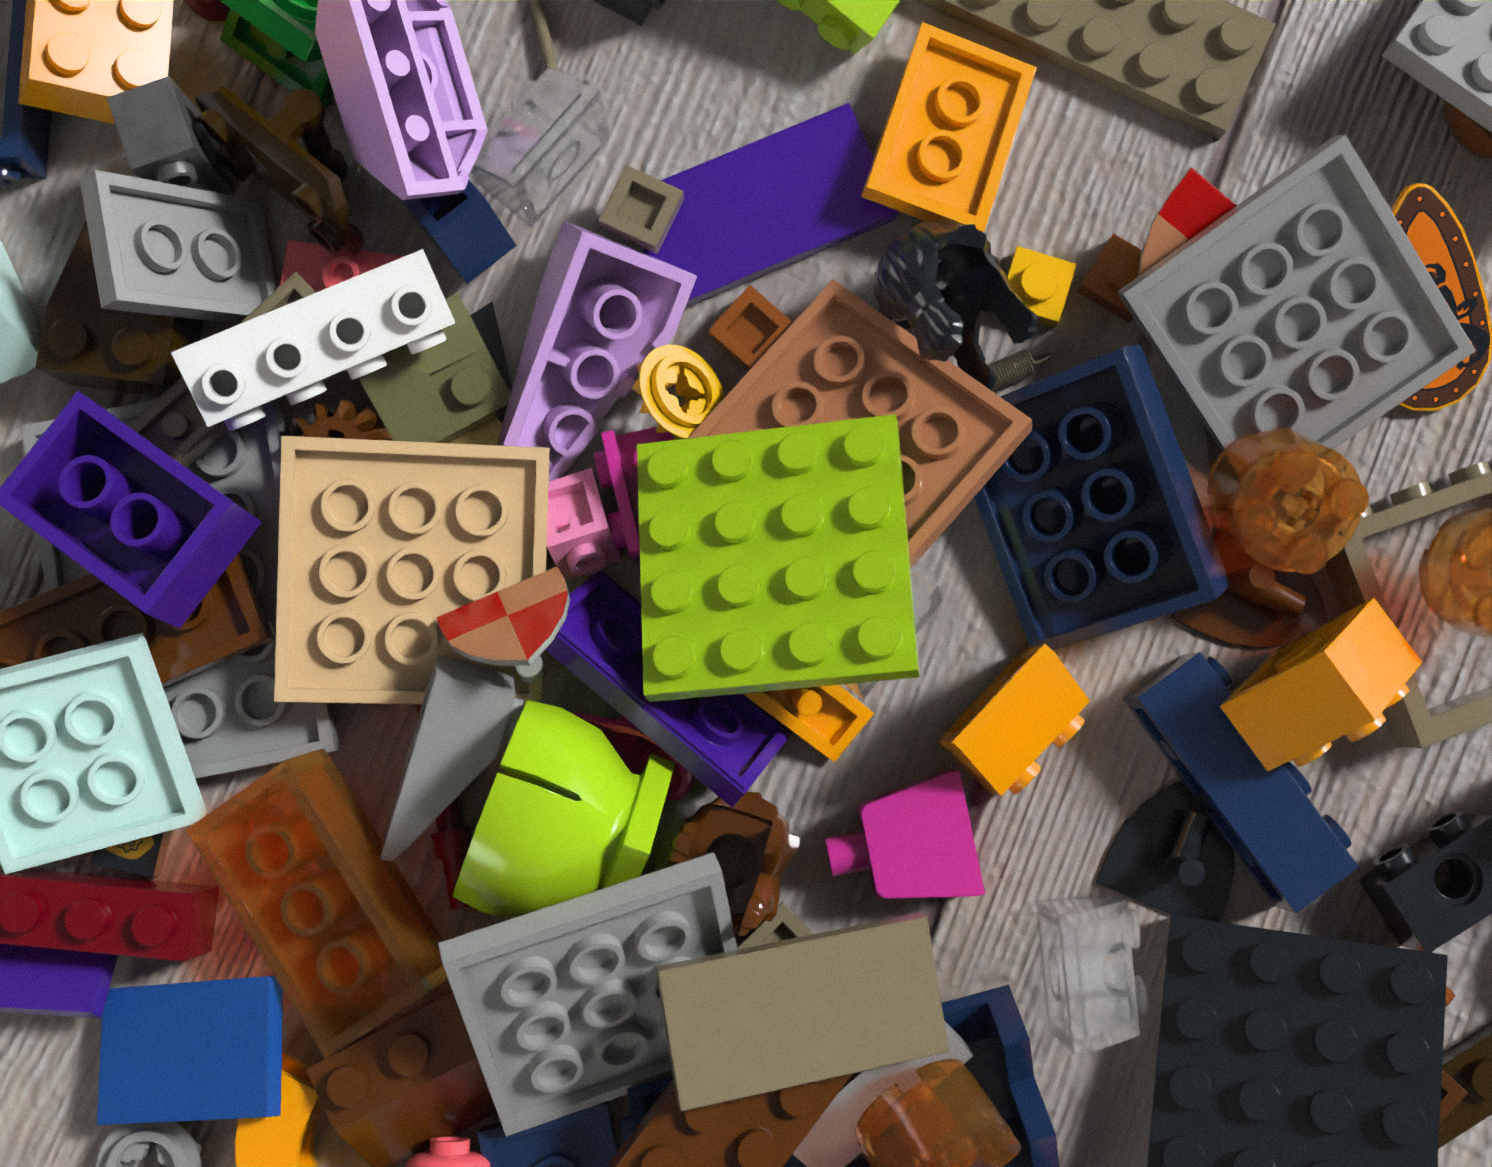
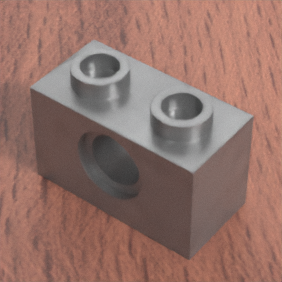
M170 76L107 97L130 168L137 176L142 179L222 194L235 192L227 168L216 156V152L220 149L219 144L200 126L197 117L201 112Z

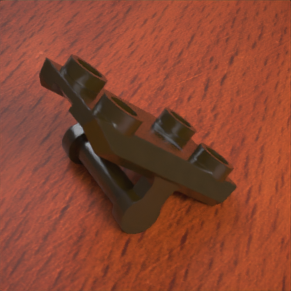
M224 86L208 89L194 96L202 112L197 117V121L204 131L219 144L220 149L216 152V156L228 171L241 181H245L253 173L311 220L306 226L308 231L329 252L335 254L344 246L355 256L364 245L363 234L348 221L352 213L346 202L341 184L347 176V164L341 152L333 148L323 124L325 117L324 107L320 97L315 92L309 89H297L290 92L283 100L282 108L269 120L263 118ZM300 136L307 151L295 143Z

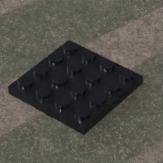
M1171 915L1147 1167H1438L1448 955Z

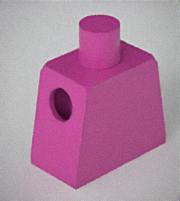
M949 769L940 771L856 804L861 832L825 838L832 877L869 870L872 889L877 898L970 897L985 895L960 770Z

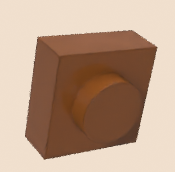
M1113 233L1077 292L1130 323L1134 318L1117 294V291L1138 277L1142 250Z
M749 285L708 330V337L749 371L793 322L755 288Z

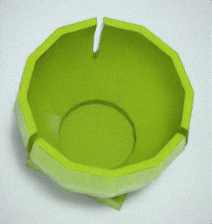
M527 700L500 764V768H503L504 772L503 774H496L452 897L483 913L515 918L640 877L651 852L675 762L650 754L644 771L640 775L632 774L599 728L561 707Z

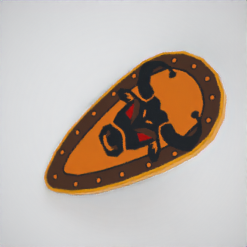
M1414 183L1401 191L1391 211L1476 350L1399 404L1409 410L1437 411L1460 402L1481 381L1491 360L1492 327L1488 301L1477 263L1461 223L1449 204L1432 186Z

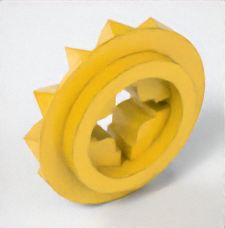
M679 345L660 346L651 351L636 366L640 374L632 389L640 394L643 399L639 413L651 414L656 421V433L670 432L675 440L687 439L724 399L723 388L712 367L700 355L686 347ZM675 385L677 394L685 397L686 401L689 402L679 407L677 397L668 394L666 390Z

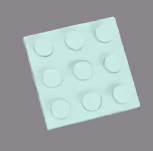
M144 633L0 669V863L5 874L203 822L207 810Z

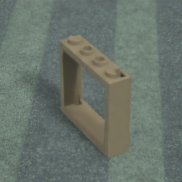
M1487 460L1449 473L1448 476L1452 486L1432 493L1429 483L1426 481L1392 493L1389 496L1394 507L1373 514L1369 502L1333 514L1332 517L1336 527L1313 535L1343 613L1374 597L1394 624L1361 539L1492 493V472ZM1413 673L1405 683L1410 689L1408 694L1382 712L1386 718V723L1396 748H1423L1492 723V686L1428 709Z

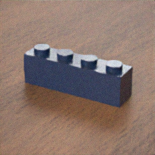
M1201 652L1182 655L1124 697L1123 700L1181 780L1185 782L1209 817L1213 819L1212 821L1274 907L1298 913L1359 867L1346 850L1351 846V841L1343 828L1327 814L1321 816L1307 796L1312 793V789L1303 774L1290 762L1267 771L1223 712L1220 705L1231 695L1229 690L1234 687L1231 677L1223 666L1213 657L1209 656L1205 659Z

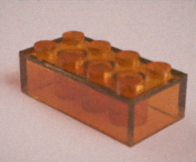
M324 748L284 760L186 829L195 847L325 1059L448 979L438 945L439 942L444 941L395 861L390 862L380 859L382 840Z

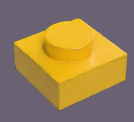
M1017 246L1013 252L1006 276L1012 291L1019 296L1024 306L1036 313L1039 318L1038 324L1055 328L1060 321L1077 264Z

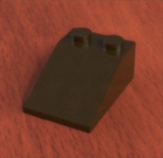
M85 221L46 305L35 368L67 385L160 397L182 377L171 352L200 341L203 320L101 309L87 221Z

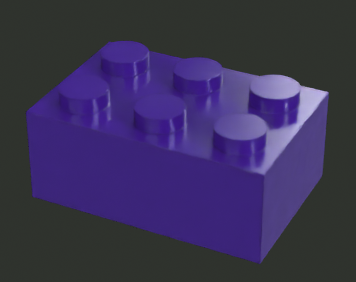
M80 391L75 393L0 487L1 507L144 613L179 629L262 523Z

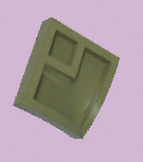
M458 293L445 299L455 320V324L443 328L447 338L446 341L415 354L410 353L407 344L383 354L387 363L386 366L358 378L393 441L450 443L506 413L511 390Z

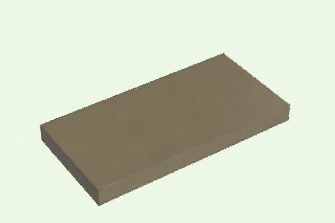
M921 912L655 966L677 1104L681 1111L949 1052L928 918Z

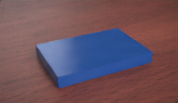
M283 976L109 988L101 1024L97 1125L281 1116Z

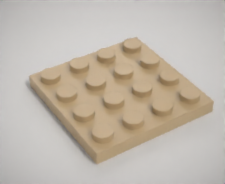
M281 436L274 702L422 704L436 656L440 655L514 675L515 697L523 699V706H525L527 700L541 703L542 677L534 682L526 683L521 681L515 666H496L477 662L453 651L444 638L436 617L546 571L550 448ZM542 652V653L540 654V656H541V659H542V661H543V652Z

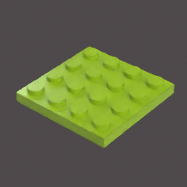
M896 414L637 444L643 692L649 702L920 677L899 428Z

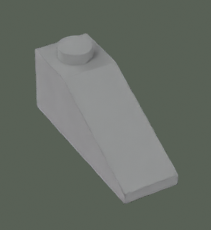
M440 655L436 656L384 828L380 859L394 862L496 758L503 735L512 737L523 709V699L515 697L514 675Z

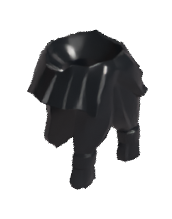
M931 222L917 224L887 247L886 253L881 256L877 271L874 273V293L879 304V312L903 329L912 328L915 331L920 358L929 361L939 360L946 362L950 356H954L957 360L958 368L990 390L995 386L997 377L992 368L985 363V356L979 345L980 311L995 312L1001 323L1006 326L1008 335L1014 344L1023 343L1026 339H1030L1036 333V327L1039 322L1036 313L1024 306L1023 301L1012 291L1006 274L998 266L999 258L991 254V243L986 239V234L976 229L975 224L957 225Z

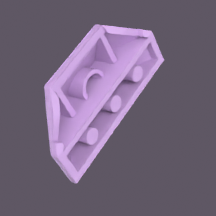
M318 0L315 34L353 159L401 200L453 195L464 191L470 178L468 175L477 160L488 130L454 16L448 3L445 0Z

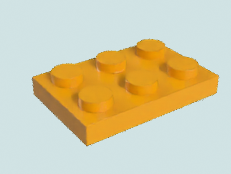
M922 22L915 35L861 197L926 222L957 225L975 224L976 229L984 233L1037 67Z

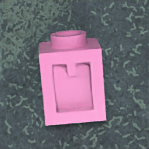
M592 468L549 481L547 548L556 567L558 566L565 579L577 575L587 576L595 574L605 566L621 560L620 551L615 548L598 481Z

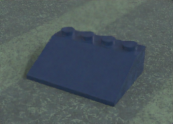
M1141 344L1122 347L1000 396L1032 419V431L974 496L1030 648L1045 643L1050 649L1055 650L1215 600L1231 585Z

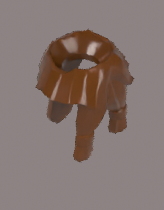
M746 792L733 808L720 797L715 798L711 803L700 806L694 815L685 818L684 825L679 828L678 833H675L671 843L672 851L667 856L668 867L704 856L713 840L724 834H739L751 842L757 854L756 870L751 878L739 886H725L733 929L736 932L737 928L741 927L738 934L740 936H745L750 929H758V925H760L762 920L769 922L773 920L777 914L780 898V876L792 861L793 855L799 848L800 837L789 832V823L778 812L777 807L763 799L761 793Z

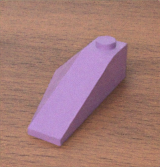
M563 221L541 280L497 445L550 448L549 481L561 478L597 434L596 426L619 397L625 398L636 382L634 378L639 373L636 366L651 351L660 346L667 345L674 337L697 275L620 242Z

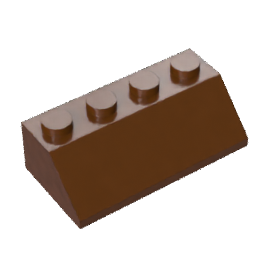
M452 988L326 1053L305 1069L334 1131L371 1167H395L418 1152L429 1149L431 1138L454 1136L497 1113Z

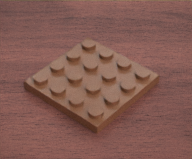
M833 279L688 438L896 414L899 428L910 567L912 568L1032 431V419L950 361H929L920 358L916 337Z

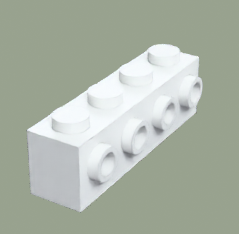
M421 249L175 350L171 354L207 427L224 421L228 431H232L265 417L266 415L261 405L286 395L289 404L294 405L325 392L327 389L322 379L346 369L351 380L386 366L387 363L383 354L407 344L410 353L415 354L447 340L443 328L455 324V320L424 250Z

